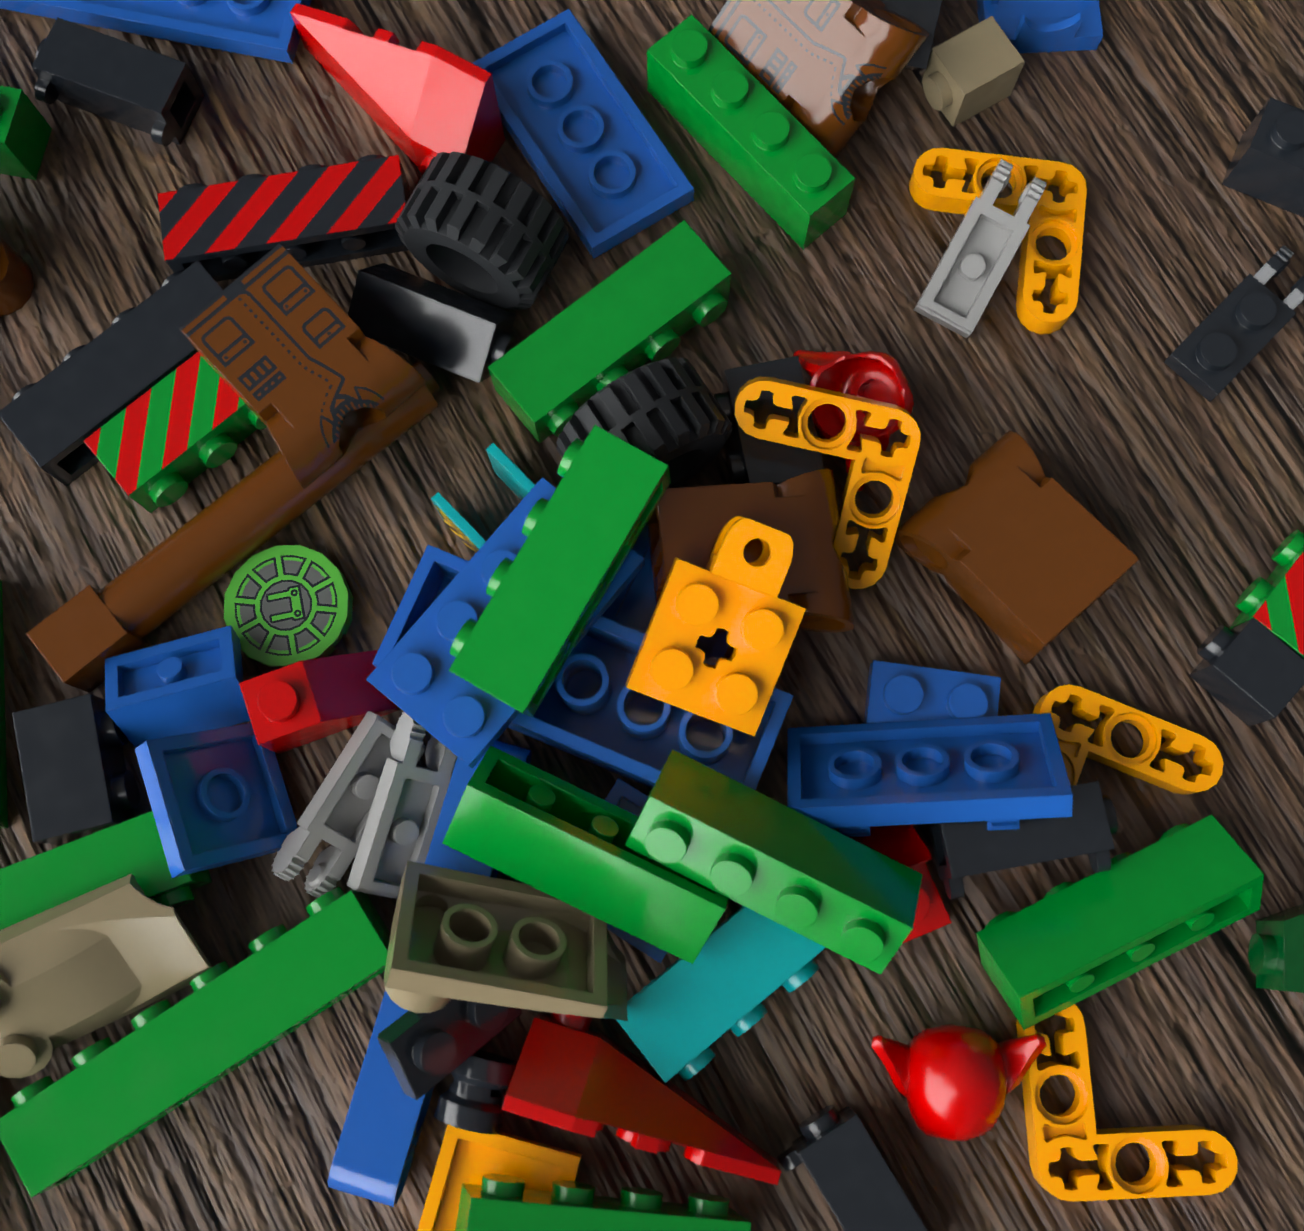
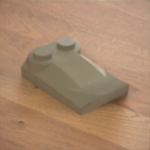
M407 861L393 917L384 973L385 990L390 999L401 1008L415 1013H431L442 1009L451 999L520 1009L628 1021L626 957L616 946L608 931L606 922L542 891L534 889L525 883Z
M129 874L0 930V1076L5 1078H23L36 1074L46 1067L52 1058L54 1049L190 985L189 983L195 977L211 968V964L175 909L149 899L134 876Z

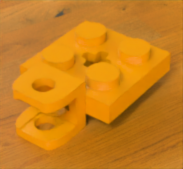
M734 516L720 531L706 569L675 557L626 681V688L755 737L806 608L778 597L793 556V540L791 536L749 518ZM758 538L762 543V554L757 560L746 562L743 555L744 547L750 540ZM717 628L725 629L728 631L726 642L734 648L732 655L729 659L719 658L715 665L704 663L705 652L696 647L700 635L712 637Z
M447 1124L417 1231H455L462 1183L482 1185L483 1175L502 1174L526 1180L525 1189L552 1192L553 1181H575L582 1154L503 1132L495 1135L482 1134Z

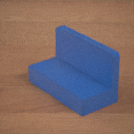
M230 625L105 659L106 713L135 748L146 740L229 727L250 721L239 683L244 681L241 644L233 627Z

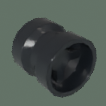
M477 1050L451 1072L454 1080L450 1083L449 1090L440 1095L434 1117L445 1124L467 1131L491 1135L499 1134L506 1112L501 1110L503 1097L501 1091L509 1087L517 1062L498 1054Z

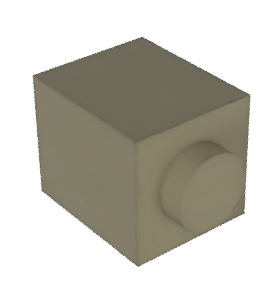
M990 16L932 48L921 82L923 84V91L932 108L937 111L941 110L951 126L954 127L1010 96L1025 61L993 16Z

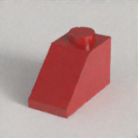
M378 650L301 660L240 682L239 686L258 745L280 754L360 724L367 711L375 713L380 717L399 711L397 705L366 680L376 668L372 662Z

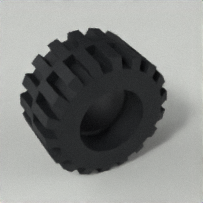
M453 151L451 153L441 152L436 157H433L395 223L396 230L399 233L398 236L403 244L436 277L469 297L493 306L512 310L528 309L534 304L567 245L569 238L568 231L564 227L565 223L560 215L533 187L510 171L492 162Z
M674 357L634 369L598 391L576 411L565 425L563 431L558 436L556 442L558 446L556 449L563 458L570 444L576 438L585 441L593 426L596 425L667 464L671 478L667 488H679L704 469L717 456L727 442L733 428L731 427L732 423L689 360Z

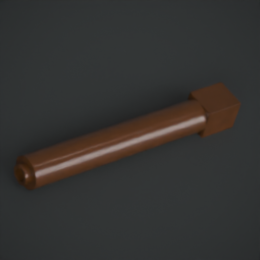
M418 360L412 363L411 366L426 381L425 385L386 419L358 431L345 455L306 489L298 482L281 451H278L101 590H97L90 585L26 635L64 684L90 693L105 681L106 658L149 647L150 644L145 639L147 635L439 406L433 395L440 390V387L428 370Z

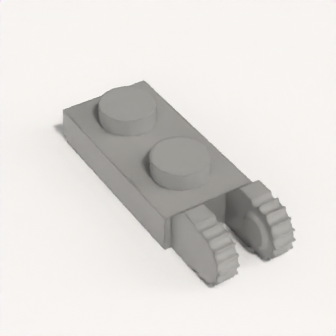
M1003 159L997 164L980 197H976L971 203L914 308V311L965 338H968L973 332L1031 226L1027 222L1047 186L1046 182L1034 177L1031 183H1028L1018 199V205L1012 215L993 206L998 194L1006 187L1013 168L1012 164Z
M367 711L298 820L297 825L300 827L287 835L281 845V849L277 851V855L271 865L273 866L271 871L274 872L275 876L285 881L294 879L304 869V864L309 861L323 839L330 843L331 846L320 852L316 858L313 868L309 870V874L306 876L304 889L307 890L308 894L319 898L336 887L337 881L342 878L353 858L356 857L386 758H391L390 741L393 731L396 729L394 725L379 715ZM422 744V748H421V751H420V754H419L417 763H418V761L420 760V758H421V756L423 755V753L425 752V747H426V746L423 745V744Z
M402 712L401 717H398L396 729L393 731L390 741L391 758H386L347 882V886L357 892L398 899L407 861L425 864L457 757L431 735L425 750L427 767L416 765L422 748L423 737L426 735L425 729L405 712Z

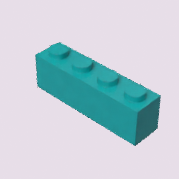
M741 906L712 931L693 964L681 958L676 960L627 1001L628 1021L616 1020L665 1083L677 1073L685 1082L702 1070L716 1056L709 1047L729 1029L732 1030L736 1037H739L768 1012L761 1002L782 985L788 993H791L816 973L820 967L813 958L826 947L745 906Z

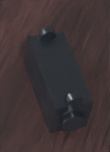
M58 17L47 38L39 44L36 59L31 66L39 77L34 87V95L38 101L47 104H53L56 100L151 134L152 141L163 146H169L171 142L181 145L205 97L185 62Z
M385 263L358 270L348 316L356 323L366 337L380 344L478 383L491 377L488 366L516 346L517 337L512 330L516 315Z
M1099 781L1071 786L1073 793L1072 817L1020 819L1019 829L987 830V821L928 824L939 879L944 880L948 898L964 897L965 891L962 880L964 876L1088 854L1090 865L1095 873L1110 871L1111 858L1109 850L1115 849L1112 835L1117 833L1118 823L1114 805L1108 795H1102Z
M829 1105L808 1117L799 1125L803 1135L792 1141L793 1146L777 1157L785 1172L797 1167L801 1163L805 1164L844 1231H927L862 1122L849 1106L837 1112L834 1105Z

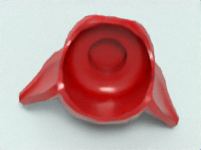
M798 350L793 354V357H799L801 368L811 377L809 386L894 404L906 409L910 414L912 413L914 407L913 394L904 372L893 355L874 351L854 354L848 351L815 352ZM822 404L812 411L815 429L821 439L833 438L842 431L845 425V414L839 407L833 404ZM857 410L856 432L848 445L859 447L860 433L878 438L881 443V451H886L890 436L899 429L898 420L889 419L885 429L868 427L863 422L868 412ZM845 458L846 469L848 473L851 464V459ZM864 483V484L858 489V491H862V489L864 488V486H865L866 483Z
M952 1023L926 1028L916 1034L908 1044L878 1034L872 1038L871 1047L887 1069L893 1084L899 1093L906 1097L911 1116L918 1128L927 1136L948 1141H968L975 1137L983 1136L993 1129L1003 1112L1006 1095L1021 1083L1030 1066L1047 1046L1044 1036L1039 1033L997 1043L991 1035L981 1029Z

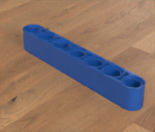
M498 740L492 745L528 764L531 763L532 750ZM457 757L425 864L497 878L498 870L442 844L466 786L483 759L482 757L472 769ZM385 990L328 1177V1187L395 1207L400 1199L411 1168L434 1087L418 1100L404 1094L377 1037L380 1032L408 1010L401 1008L393 1002Z

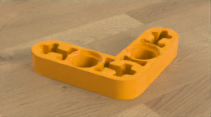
M932 148L924 152L916 161L909 182V189L914 201L922 208L965 215L976 197L979 198L983 191L981 180L992 175L1001 159L1013 165L1009 179L1012 194L1005 198H996L993 206L1010 215L1014 213L1018 205V199L1027 181L1031 182L1034 177H1037L1047 183L1027 222L1031 226L1021 243L1016 312L1021 324L1031 332L1051 334L1060 330L1074 312L1078 302L1087 195L1086 180L1081 171L1073 165L1064 162L950 148ZM932 171L942 172V179L946 182L944 188L933 186V178L930 177ZM965 173L973 175L967 193L962 192L966 181L963 180ZM1049 185L1059 187V194L1065 197L1063 202L1053 201L1052 192L1047 190ZM1043 236L1058 238L1066 247V257L1060 260L1044 258L1036 248V240ZM1046 279H1055L1050 288V303L1056 305L1052 314L1043 312V304L1036 301L1045 287Z
M756 377L747 381L739 389L735 398L734 412L738 426L746 434L757 439L851 459L838 511L839 523L835 530L833 545L847 572L849 588L864 589L874 585L882 578L887 568L918 454L921 433L916 420L906 409L890 403L773 377ZM761 391H770L773 393V404L778 407L793 409L792 396L804 397L805 400L798 411V432L785 431L789 424V417L770 414L766 419V424L754 422V411L744 407L746 401L758 400ZM822 404H833L839 407L845 414V425L842 431L830 439H821L814 436L808 427L810 413ZM856 411H867L868 413L863 420L865 426L877 429H885L889 419H897L900 431L907 435L905 442H894L890 452L881 451V443L878 438L860 433V446L848 445L856 432ZM869 481L885 483L892 492L888 507L876 514L865 513L855 504V495L858 489ZM849 520L869 529L884 528L882 535L869 530L866 550L868 556L874 560L872 563H862L858 572L850 571L847 559L840 557L842 552L852 553L855 550L859 537L857 527L846 528Z
M1070 684L1058 686L1043 695L1033 710L1032 714L1051 713L1070 786L1077 785L1086 758L1181 795L1209 790L1218 783L1222 776L1224 765L1222 755L1211 740L1083 687ZM1069 700L1073 703L1072 714L1088 722L1098 719L1100 712L1104 713L1105 717L1095 730L1093 744L1088 742V738L1093 734L1094 729L1082 724H1074L1063 731L1059 728L1060 717L1051 712L1052 707H1058ZM1120 722L1132 724L1137 727L1142 735V750L1134 758L1122 756L1112 746L1111 733L1115 725ZM1161 737H1164L1166 741L1161 745ZM1159 750L1172 756H1179L1192 750L1194 752L1193 763L1202 767L1201 774L1184 779L1182 778L1184 767L1179 763L1166 758L1155 761L1154 768L1150 767V763L1154 760Z
M1074 1004L1055 1014L1064 1017L1066 1021L1065 1029L1055 1031V1052L1064 1056L1070 1054L1071 1064L1066 1065L1053 1061L1037 1064V1059H1035L1022 1080L1029 1163L1033 1177L1043 1189L1060 1200L1076 1202L1213 1195L1223 1192L1233 1183L1238 1167V1159L1233 1146L1224 1136L1203 1126L1190 1124L1096 1129L1086 1027L1082 1012ZM1017 1020V1038L1039 1033L1044 1036L1047 1045L1041 1054L1051 1056L1048 1036L1036 1032L1035 1025L1024 1030ZM1064 1075L1073 1085L1075 1092L1074 1101L1071 1107L1063 1113H1049L1041 1103L1040 1088L1050 1076ZM1163 1141H1166L1165 1150L1162 1146ZM1198 1142H1200L1201 1147L1214 1152L1215 1155L1214 1163L1205 1164L1203 1176H1201L1199 1171L1187 1165H1169L1166 1152L1175 1156L1195 1155L1198 1152ZM1140 1143L1148 1153L1149 1169L1146 1175L1138 1181H1123L1117 1173L1115 1166L1116 1156L1119 1150L1126 1144ZM1095 1144H1099L1097 1155L1093 1149ZM1065 1148L1067 1154L1078 1160H1097L1104 1182L1098 1184L1100 1174L1091 1169H1074L1069 1171V1183L1064 1184L1062 1178L1049 1171V1162L1059 1161L1061 1156L1060 1149ZM1168 1172H1169L1170 1175H1171V1180H1167V1179H1168Z

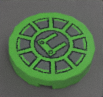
M276 545L254 554L234 573L225 593L224 621L226 626L231 625L238 635L241 650L252 660L273 669H279L301 660L328 657L336 649L335 646L340 642L343 634L346 635L352 622L353 596L344 574L324 554L302 545Z

